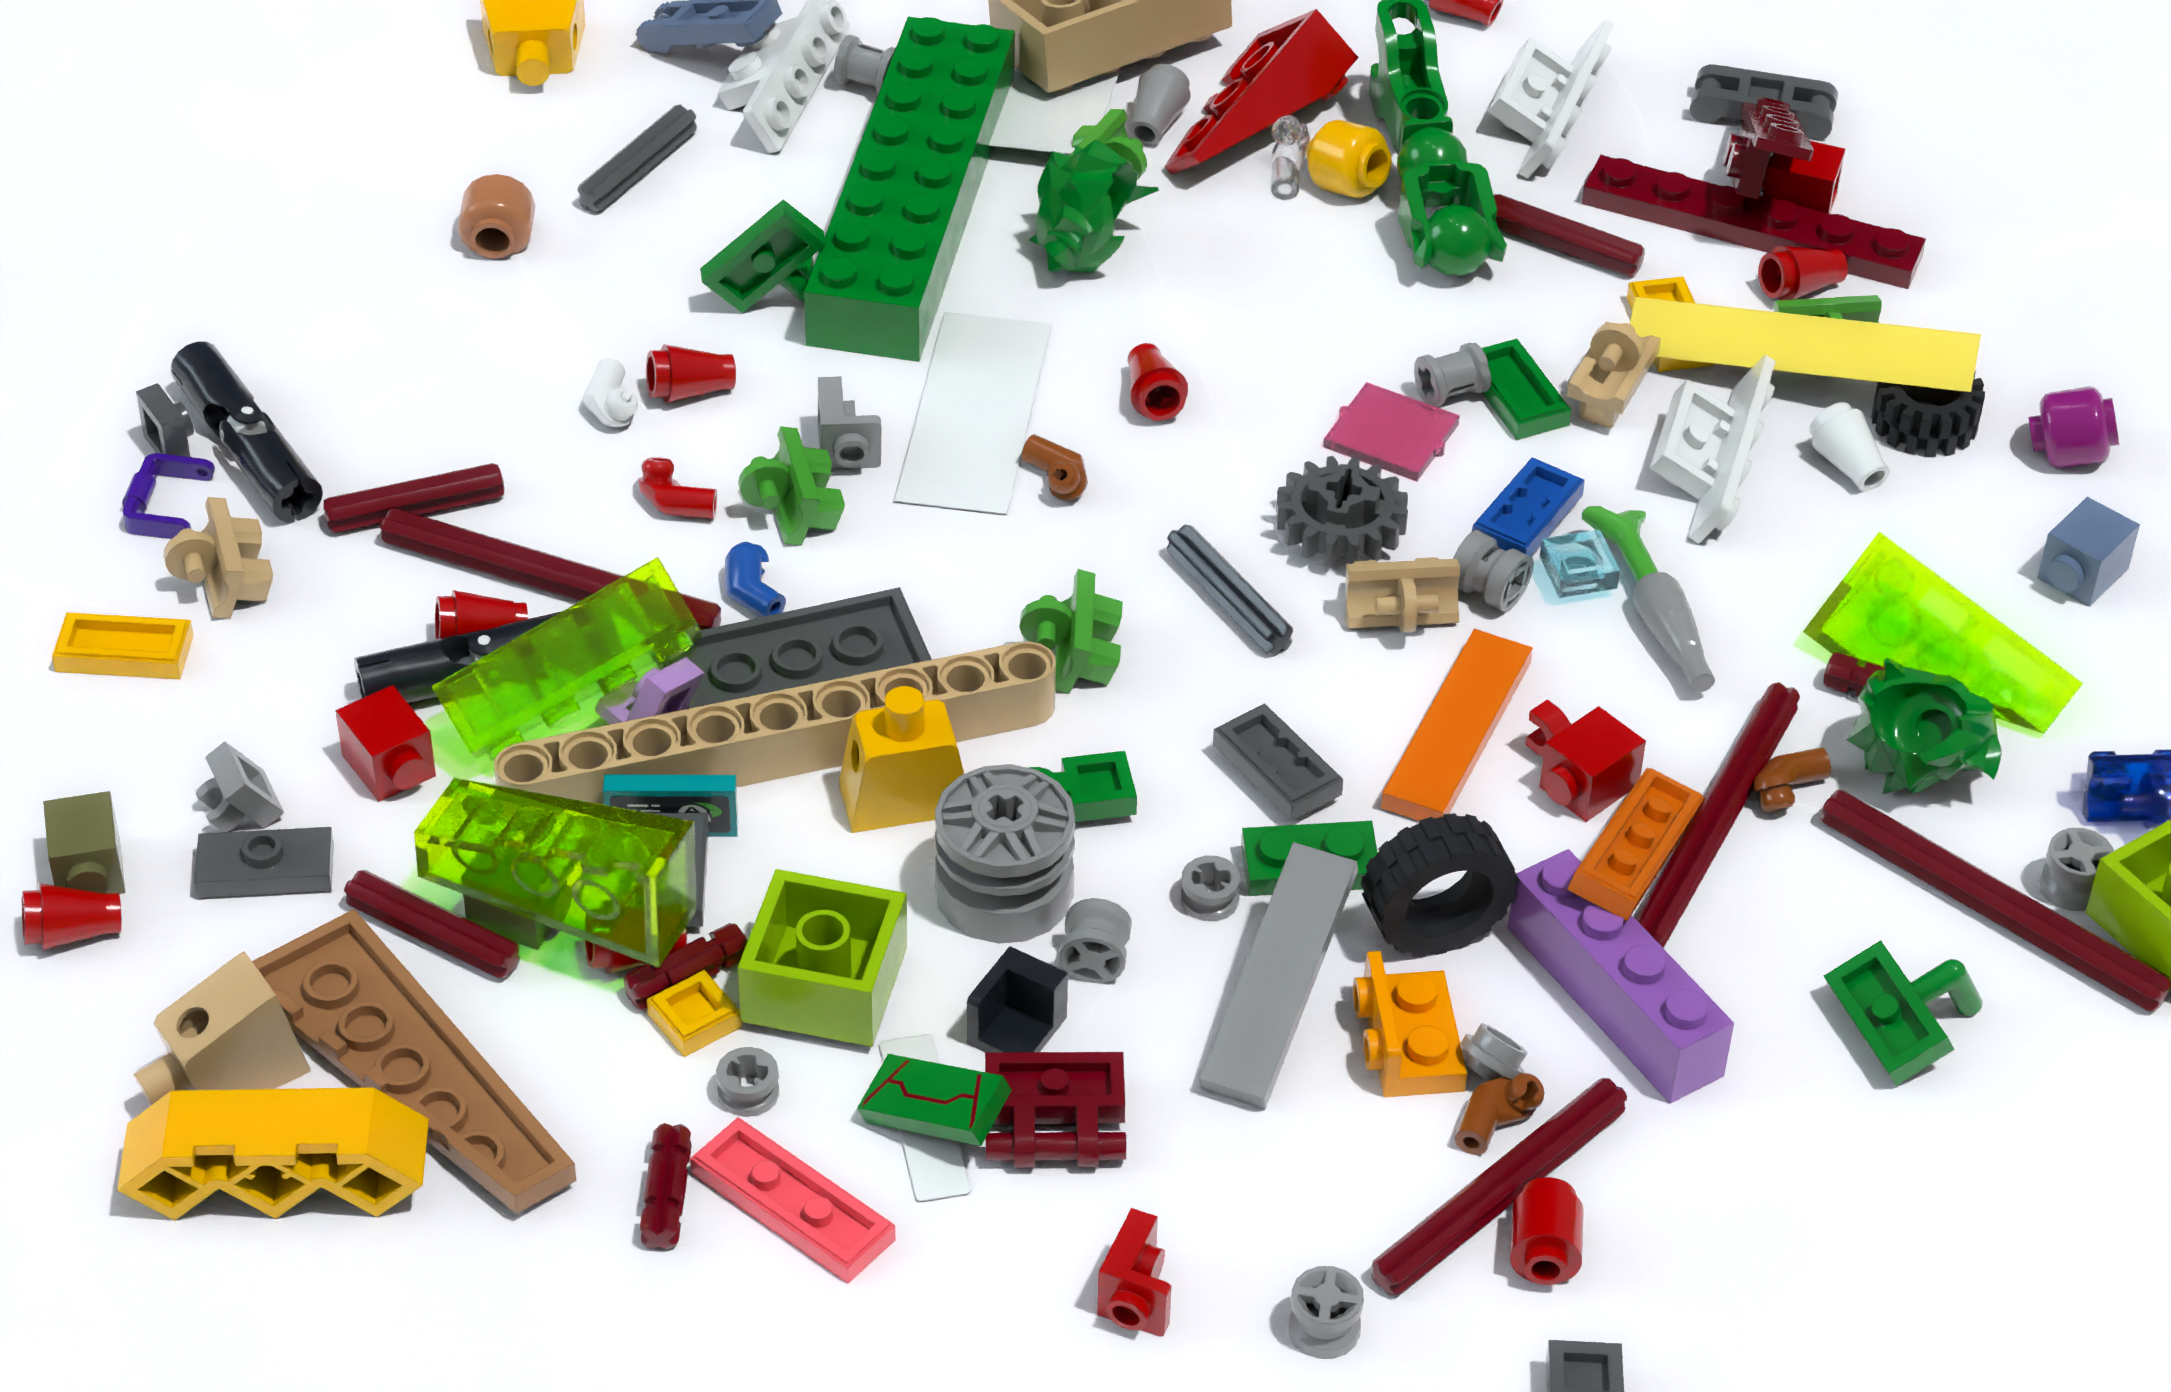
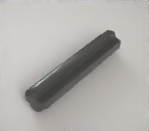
M681 104L674 105L579 184L577 191L580 195L578 201L583 208L587 206L593 212L603 210L697 130V125L694 121L697 117L692 109L687 110Z

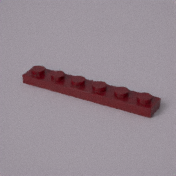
M1601 154L1583 189V205L1771 253L1779 245L1820 250L1839 249L1847 260V274L1909 289L1922 259L1926 238L1907 234L1899 229L1884 228L1856 221L1844 215L1825 213L1798 206L1786 200H1775L1760 195L1758 199L1738 195L1732 186H1721L1690 178L1678 172H1667L1639 165L1627 159L1612 158Z

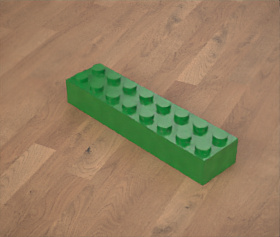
M907 17L825 235L826 245L819 250L804 290L806 346L920 362L993 146H989V142L1015 76V30L995 28L986 24L970 25L947 22L933 17Z

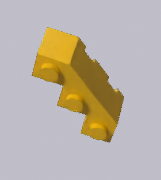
M374 1087L172 1090L127 1123L117 1191L175 1221L218 1189L277 1219L322 1187L371 1215L378 1217L423 1186L429 1118Z

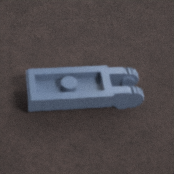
M777 0L672 1L671 3L667 1L665 4L662 3L654 12L653 18L655 19L652 21L650 19L648 21L645 20L636 29L637 33L635 35L640 46H643L644 50H648L649 53H656L657 51L659 53H668L674 45H693L695 48H706L714 44L735 43L739 47H745L762 40L766 35V30L783 13Z

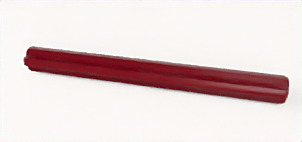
M390 509L380 525L382 530L381 539L386 544L590 605L603 602L607 610L680 632L691 633L719 627L721 624V607L717 603L401 509Z
M1780 682L1768 686L1635 918L1663 948L1753 790L1754 778L1770 760L1796 714L1800 694L1794 687L1786 688Z
M1836 790L1826 800L1821 814V820L1825 825L2148 1012H2155L2168 997L2171 989V980L2158 970L1848 792Z

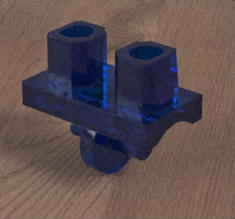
M2171 749L2155 750L2153 754L2117 755L2115 751H2092L2088 756L2082 810L2086 821H2142L2145 828L2154 829L2165 823L2166 820H2170Z

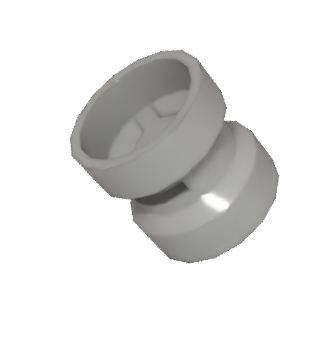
M1478 530L1471 532L1462 541L1453 559L1457 558L1460 564L1458 589L1466 593L1477 591L1484 595L1487 604L1504 612L1511 610L1518 603L1533 573L1534 562L1532 557L1514 548L1505 551L1498 547L1496 539Z

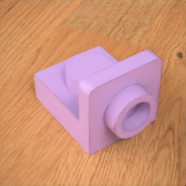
M687 657L662 670L658 667L652 668L639 681H632L601 697L595 707V711L609 724H615L687 709L704 672Z

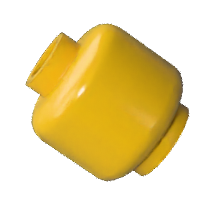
M1333 120L1323 125L1310 141L1306 153L1310 176L1320 189L1354 198L1368 196L1377 187L1381 186L1386 181L1392 164L1391 153L1385 138L1377 129L1343 120Z

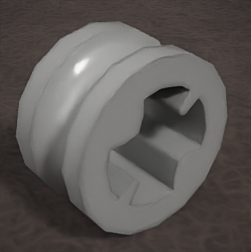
M1209 855L1195 858L1187 863L1182 871L1181 904L1184 910L1192 917L1202 921H1219L1235 913L1239 906L1241 876L1237 866L1228 859ZM1206 885H1213L1216 892H1208Z
M743 1047L728 1052L720 1059L716 1068L719 1102L725 1110L734 1115L750 1117L763 1114L776 1104L780 1094L777 1062L771 1054L763 1049ZM754 1077L755 1085L741 1086V1078Z

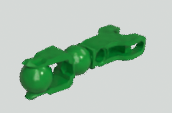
M1381 0L1377 6L1375 23L1379 63L1371 66L1368 93L1375 117L1385 120L1393 147L1398 154L1397 168L1399 177L1402 180L1398 221L1407 245L1413 251L1414 263L1421 269L1429 264L1441 274L1461 277L1477 271L1487 259L1503 262L1507 244L1496 223L1497 206L1488 172L1480 164L1468 163L1465 147L1452 134L1453 121L1451 117H1447L1448 101L1439 73L1435 29L1428 8L1422 0ZM1398 17L1407 19L1414 25L1415 29L1412 33L1405 35L1397 34L1392 20ZM1446 206L1436 210L1429 219L1427 218L1425 208Z

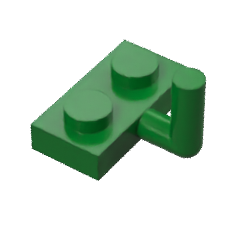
M783 199L700 268L702 283L741 313H744L778 284L804 302V290L814 266L813 255L826 245L824 231Z
M1372 820L1242 828L1241 849L1248 896L1273 894L1293 842L1357 861L1358 872L1351 890H1363L1361 880L1362 876L1366 875V865L1370 858H1374L1378 853Z
M1881 940L1824 975L1830 989L1896 1086L1955 1050L1949 1038L1926 1006L1927 1004L1947 992L1961 1015H1975L1980 1011L1983 1004L1978 990L1961 961L1948 959L1910 982Z

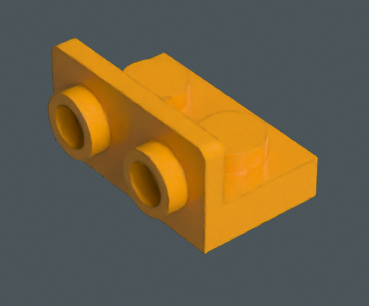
M1381 951L1366 952L1364 977H1355L1353 980V1001L1356 1017L1368 1019L1369 1029H1365L1363 1035L1365 1064L1368 1071L1378 1070L1383 1098L1465 1092L1467 1071L1444 970L1385 974Z

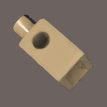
M243 951L156 1016L153 1024L168 1053L137 1071L133 1076L152 1105L172 1090L275 1089L311 1071L276 994L246 952Z

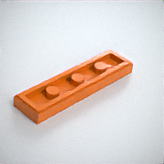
M1473 629L1383 790L1382 809L1418 821L1429 817L1433 819L1443 817L1444 814L1450 813L1531 664L1533 647Z
M1646 768L1575 871L1567 890L1628 921L1682 838L1705 797L1699 792L1652 768Z

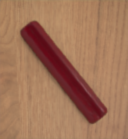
M1502 194L1494 195L1497 206L1496 223L1501 231L1629 277L1635 276L1643 264L1645 248L1639 243Z
M489 463L328 497L323 503L324 516L330 532L340 533L381 524L382 519H385L390 509L397 508L417 515H425L500 499L504 496V480L499 466L495 463Z
M367 870L357 871L352 880L347 881L344 892L346 893L347 905L496 978H507L519 964L521 957L518 955L519 945L516 942Z

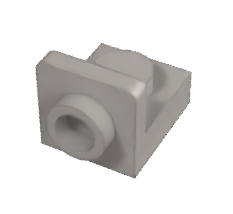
M842 376L818 377L819 448L828 450L832 462L831 469L880 467L881 418L878 415L856 416L855 400L843 401Z

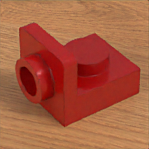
M1131 1208L1099 1269L1097 1315L1112 1320L1124 1329L1132 1331L1141 1330L1162 1337L1170 1324L1172 1287L1168 1282L1158 1279L1165 1258V1250L1157 1247L1158 1216Z

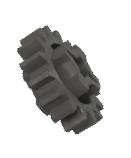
M1327 456L1326 467L1321 468L1311 461H1307L1304 463L1303 475L1289 472L1286 475V486L1278 487L1277 530H1285L1284 543L1287 546L1302 543L1301 556L1306 559L1318 552L1324 554V563L1329 566L1335 562L1336 558L1344 557L1348 564H1353L1355 561H1358L1359 555L1364 554L1371 560L1378 561L1381 558V547L1396 550L1398 548L1399 535L1406 534L1407 492L1398 491L1399 479L1396 476L1381 478L1382 466L1379 464H1375L1365 470L1360 467L1359 458L1352 457L1348 464L1339 465L1334 456Z

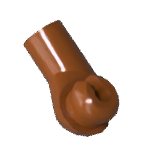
M1036 434L1031 435L1027 439L1022 450V461L1047 472L1049 489L1052 495L1064 501L1075 500L1081 496L1088 484L1082 455Z
M1820 747L1779 755L1770 759L1753 781V792L1759 793L1761 809L1767 813L1788 809L1795 803V795L1791 786L1828 779L1831 774V765L1826 750Z
M1520 1073L1514 1076L1513 1079L1502 1077L1480 1084L1471 1094L1455 1134L1456 1145L1469 1154L1478 1155L1485 1153L1496 1127L1524 1120L1533 1115L1536 1108L1542 1104L1545 1092L1541 1081L1530 1073Z

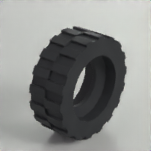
M1456 813L1444 814L1443 817L1434 819L1429 817L1420 820V823L1410 828L1407 826L1397 832V836L1389 842H1384L1378 848L1379 852L1376 856L1370 858L1366 865V875L1362 876L1361 887L1364 891L1362 896L1384 940L1388 945L1392 943L1396 951L1403 954L1411 952L1413 956H1424L1429 953H1435V955L1447 953V950L1456 947L1462 948L1470 944V941L1478 936L1485 935L1498 920L1501 921L1508 913L1507 908L1510 903H1514L1517 895L1515 886L1519 885L1518 876L1515 872L1516 869L1491 825L1485 820L1482 822L1478 821L1476 816L1469 814L1457 816ZM1467 871L1459 881L1445 891L1427 898L1413 899L1431 881L1449 873Z

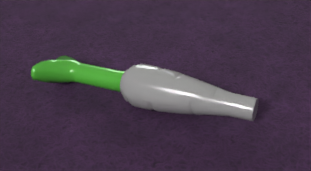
M1601 506L1585 508L1582 512V520L1616 544L1637 582L1633 591V602L1647 628L1684 672L1694 691L1704 692L1714 685L1715 678L1706 662L1698 629L1686 595L1674 577L1657 570L1640 537V528L1645 521L1646 512L1627 510L1616 514Z

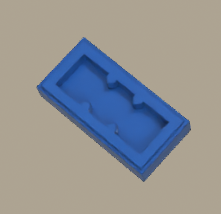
M1531 457L1473 524L1472 532L1478 530L1496 539L1498 547L1505 551L1514 548L1531 557L1583 496L1585 480Z

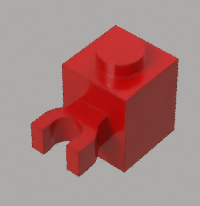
M1548 699L1529 712V721L1539 728L1526 736L1525 745L1536 754L1543 756L1539 787L1554 802L1565 806L1585 822H1588L1628 794L1641 777L1646 740L1600 706L1571 724L1564 712Z

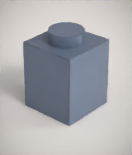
M2087 496L2048 533L2037 578L2090 607L2129 569L2140 524Z

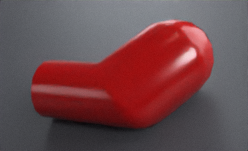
M650 457L642 462L641 470L643 475L638 478L639 490L658 511L674 516L715 518L717 489L681 486L677 480L672 479L674 464L670 459Z

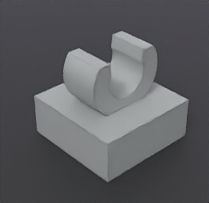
M226 741L205 757L214 778L204 782L197 790L196 796L200 801L213 809L206 815V818L221 831L227 832L234 829L245 815L265 829L284 813L264 769Z

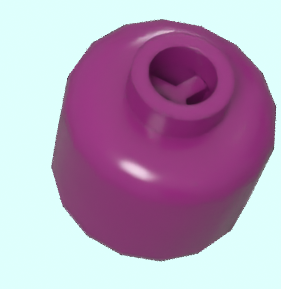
M2087 386L2049 392L2040 400V415L2028 417L2033 452L2045 450L2048 462L2056 469L2101 463L2108 458L2110 446L2119 445L2113 399H2103L2101 393L2095 387Z

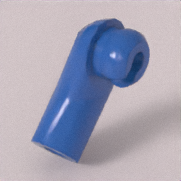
M747 541L740 542L732 547L725 557L726 594L729 598L759 617L782 613L785 608L786 598L761 581V576L765 573V570L762 568V562H769L766 550L757 544Z

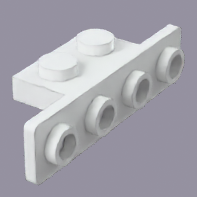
M807 0L797 17L779 23L774 22L766 30V35L762 40L750 46H745L740 56L731 63L728 68L730 73L717 93L728 111L745 106L743 109L744 116L769 153L782 149L850 29V24L843 7L835 0Z
M1606 18L1579 48L1571 64L1530 36L1519 49L1488 110L1489 113L1501 120L1506 127L1517 131L1532 142L1518 172L1527 179L1540 164L1546 168L1551 167L1566 146L1567 140L1561 137V135L1565 136L1579 118L1582 108L1577 105H1580L1592 90L1597 81V77L1593 74L1602 66L1612 50V47L1606 41L1614 24Z
M1764 355L1736 384L1729 405L1688 379L1673 394L1650 469L1664 477L1672 485L1680 487L1699 499L1688 535L1689 538L1697 543H1700L1714 528L1720 531L1724 530L1739 510L1741 500L1736 498L1737 490L1746 479L1752 467V461L1747 458L1748 453L1759 438L1764 426L1759 421V416L1771 399L1775 386L1770 383L1776 361L1767 355Z

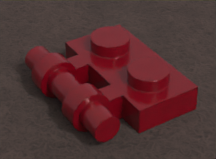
M1124 1052L985 1053V1072L1004 1076L1012 1090L994 1124H1013V1133L987 1134L986 1161H1014V1168H1035V1161L1077 1160V1167H1098L1099 1160H1126V1132H1098V1123H1125ZM1076 1123V1132L1035 1133V1124Z

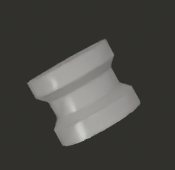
M2067 828L2059 831L2051 838L2046 854L2048 862L2044 865L2039 881L2041 892L2048 901L2060 908L2070 911H2086L2099 860L2113 852V846L2105 837L2096 831L2086 828Z
M1090 898L1073 904L1066 913V936L1061 942L1059 951V962L1064 971L1076 979L1090 983L1109 982L1119 977L1125 969L1127 957L1125 945L1130 939L1132 919L1128 912L1119 904L1106 899Z
M1317 1266L1306 1270L1296 1278L1291 1291L1292 1311L1289 1315V1336L1295 1346L1306 1355L1319 1359H1334L1347 1354L1356 1346L1361 1333L1360 1315L1364 1304L1363 1288L1357 1278L1348 1271L1334 1266Z

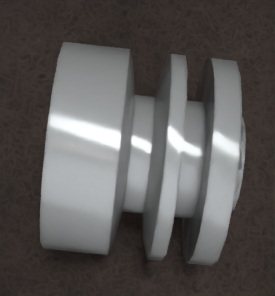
M1013 764L983 766L960 775L942 791L935 808V845L937 852L935 857V889L938 908L953 927L972 938L998 944L1028 941L1051 931L1066 916L1074 896V863L1072 855L1075 850V814L1071 797L1058 781L1039 770Z

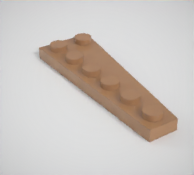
M355 909L252 961L276 994L294 1033L360 1087H374L429 1118L427 1141L514 1213H520L577 1181L573 1160Z

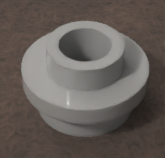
M1481 1023L1474 1035L1466 1034L1460 1043L1469 1053L1465 1064L1489 1081L1502 1077L1513 1079L1517 1074L1524 1073L1520 1065L1528 1054L1527 1051L1513 1039L1489 1025Z

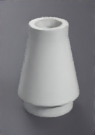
M1840 402L1827 407L1813 419L1809 427V432L1813 436V448L1848 476L1860 491L1872 490L1887 479L1890 469L1881 457L1861 410L1852 409L1848 403Z

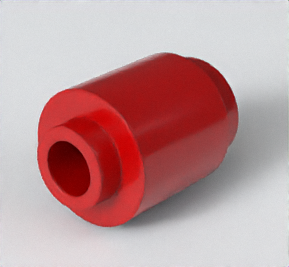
M1541 1177L1531 1180L1524 1185L1520 1194L1513 1202L1510 1262L1515 1272L1526 1280L1540 1285H1553L1571 1279L1579 1272L1582 1266L1584 1208L1582 1202L1577 1197L1576 1191L1569 1183L1553 1177Z

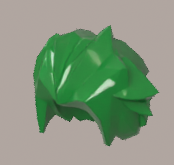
M1096 139L1083 149L1075 146L1072 156L1052 151L1050 159L1039 179L1037 192L1040 206L1036 219V234L1028 240L1046 249L1049 272L1066 270L1094 273L1116 252L1124 241L1125 236H1113L1114 220L1123 208L1135 200L1159 191L1158 187L1138 186L1137 179L1139 173L1133 169L1132 162L1123 159L1111 148Z
M1889 658L1884 659L1885 670H1877L1868 677L1857 696L1861 714L1846 739L1864 750L1865 770L1869 769V773L1887 772L1883 794L1908 788L1912 795L1927 789L1942 779L1947 781L1959 770L1962 772L1976 770L1986 773L1994 780L2002 755V748L1997 734L1994 705L1986 698L1969 692L1963 682L1949 675H1938L1905 667Z

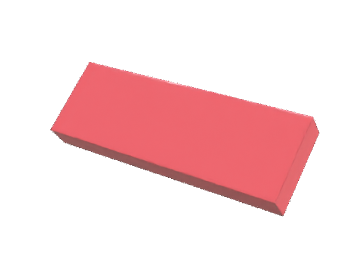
M739 1117L690 1158L691 1174L847 1284L896 1241L895 1225Z

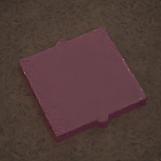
M1366 382L1349 406L1340 407L1339 419L1324 437L1323 447L1351 458L1357 457L1359 461L1370 465L1379 464L1384 470L1418 482L1434 458L1444 455L1445 443L1459 425L1460 415Z

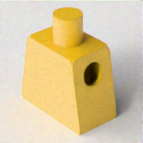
M480 0L483 32L496 74L500 76H517L522 83L529 86H537L543 84L548 79L549 74H565L574 70L586 26L584 0Z
M900 686L893 688L886 694L885 707L859 711L852 717L839 778V788L852 833L935 820V808L942 791L960 775L964 774L956 739L944 702L937 699L924 701V696L918 689Z

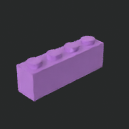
M1569 849L1516 873L1519 885L1515 886L1517 895L1514 903L1510 904L1507 928L1669 1104L1724 1077L1734 1022L1632 915L1626 921L1623 917L1616 916L1567 890L1575 871L1582 863Z

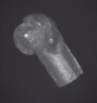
M1285 115L1273 124L1271 130L1272 138L1277 141L1272 151L1271 192L1273 196L1281 200H1289L1297 196L1299 192L1300 169L1311 140L1306 124L1299 123L1298 119L1292 115Z

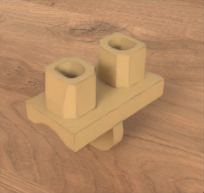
M1606 321L1605 324L1599 327L1593 335L1590 343L1591 347L1568 383L1566 397L1581 401L1579 417L1584 421L1606 428L1613 427L1619 415L1623 414L1659 353L1661 338L1652 335L1639 337L1635 333L1634 327L1628 323L1619 324Z
M207 497L205 508L209 522L205 529L201 532L189 528L181 530L165 546L163 558L167 570L176 578L189 580L192 583L204 582L212 617L231 618L236 600L266 601L273 580V571L270 560L257 559L262 545V530L259 519L231 517L226 498Z
M1437 557L1416 558L1414 561L1396 562L1368 560L1346 564L1345 622L1347 627L1399 626L1401 632H1415L1417 625L1459 623L1458 584L1460 564L1457 558L1438 559Z

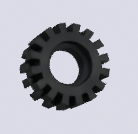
M1973 378L1971 392L1877 382L1871 414L1872 424H1876L1875 431L1880 437L1888 435L1887 444L1896 448L1901 442L1906 444L1904 453L1915 455L1916 448L1925 449V457H1936L1937 449H1941L1945 456L1955 454L1956 446L1964 450L1970 445V440H1974L1977 435L1985 399L1984 383L1981 378ZM1921 403H1929V404H1933V405H1936V406H1930V405H1925V404H1921Z

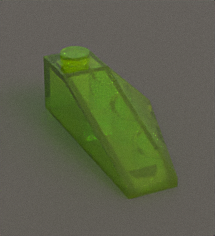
M1878 532L1803 630L1806 635L1830 653L1842 652L1859 658L1858 665L1864 667L1867 661L1884 666V659L1889 658L1905 667L1938 675H1949L1963 682L1969 692L1986 698L1994 705L1995 718L2043 734L2048 731L2084 684L1902 545L1881 532Z

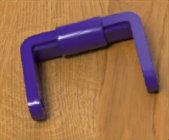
M153 453L145 457L139 472L133 475L122 500L126 531L134 535L172 539L181 530L191 529L190 523L183 518L145 514L143 512L146 510L156 486L157 475L208 481L215 472L214 464L207 459Z

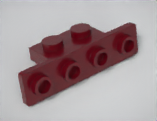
M1758 97L1756 105L1743 102L1740 112L1743 119L1740 135L1730 134L1722 166L1727 167L1726 176L1730 177L1736 194L1755 199L1759 198L1771 152L1811 161L1814 149L1797 115L1789 111L1790 104L1766 97Z

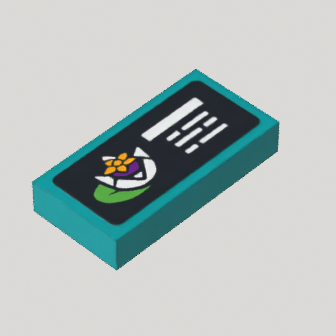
M604 775L603 800L607 836H641L642 813H708L709 837H738L739 819L736 775Z

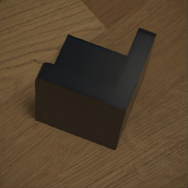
M1009 946L967 999V1044L986 1053L1040 1052L1067 1018L1068 972Z

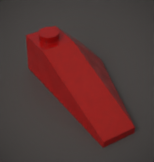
M1317 9L1258 33L1223 76L1222 80L1227 87L1219 94L1216 93L1211 96L1204 105L1203 109L1209 115L1203 117L1189 128L1164 167L1172 175L1198 165L1320 98L1324 101L1332 98L1347 84L1348 78L1345 73L1359 57Z

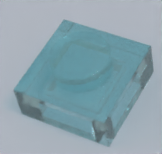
M1601 530L1542 539L1539 557L1559 598L1618 589L1620 569Z

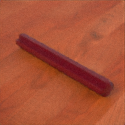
M1601 1078L1593 1083L1376 1257L1372 1262L1373 1271L1371 1273L1374 1283L1381 1286L1388 1295L1401 1294L1513 1203L1525 1184L1531 1180L1545 1177L1624 1113L1626 1108L1624 1102L1627 1100L1624 1089L1616 1086L1610 1078Z

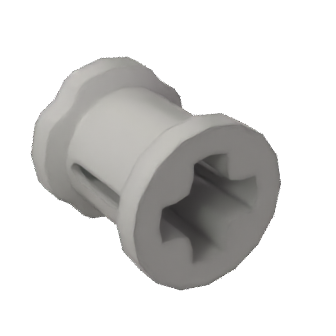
M848 35L841 42L836 55L834 77L837 78L839 83L843 84L856 81L876 87L879 93L896 47L883 50L862 44L859 37Z
M1477 343L1463 344L1458 352L1437 358L1429 354L1416 358L1414 363V377L1418 392L1426 405L1431 408L1444 404L1447 397L1467 391L1478 394L1486 392L1491 385L1488 361L1482 348Z

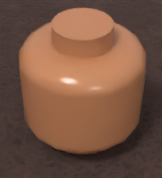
M492 174L472 181L463 193L458 221V231L462 242L471 251L486 258L497 259L522 252L531 238L536 207L531 191L522 182L511 176Z

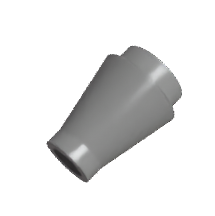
M1156 64L1139 78L1133 120L1129 127V133L1132 138L1140 140L1144 145L1152 146L1159 143L1165 130L1190 101V82L1186 74L1179 68L1169 64Z

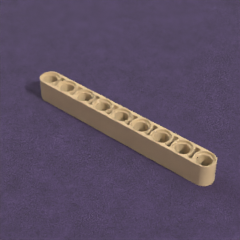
M1031 641L1017 642L516 743L504 748L494 760L499 815L503 822L521 830L537 829L605 815L603 783L604 775L608 774L736 775L737 787L839 767L843 764L852 717L859 711L885 707L886 694L893 688L900 686L918 689L923 694L924 701L937 699L944 702L956 742L1033 727L1045 723L1052 717L1055 710V655L1042 644Z

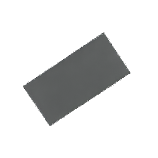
M900 587L659 639L660 657L664 668L687 657L704 672L687 709L932 660Z

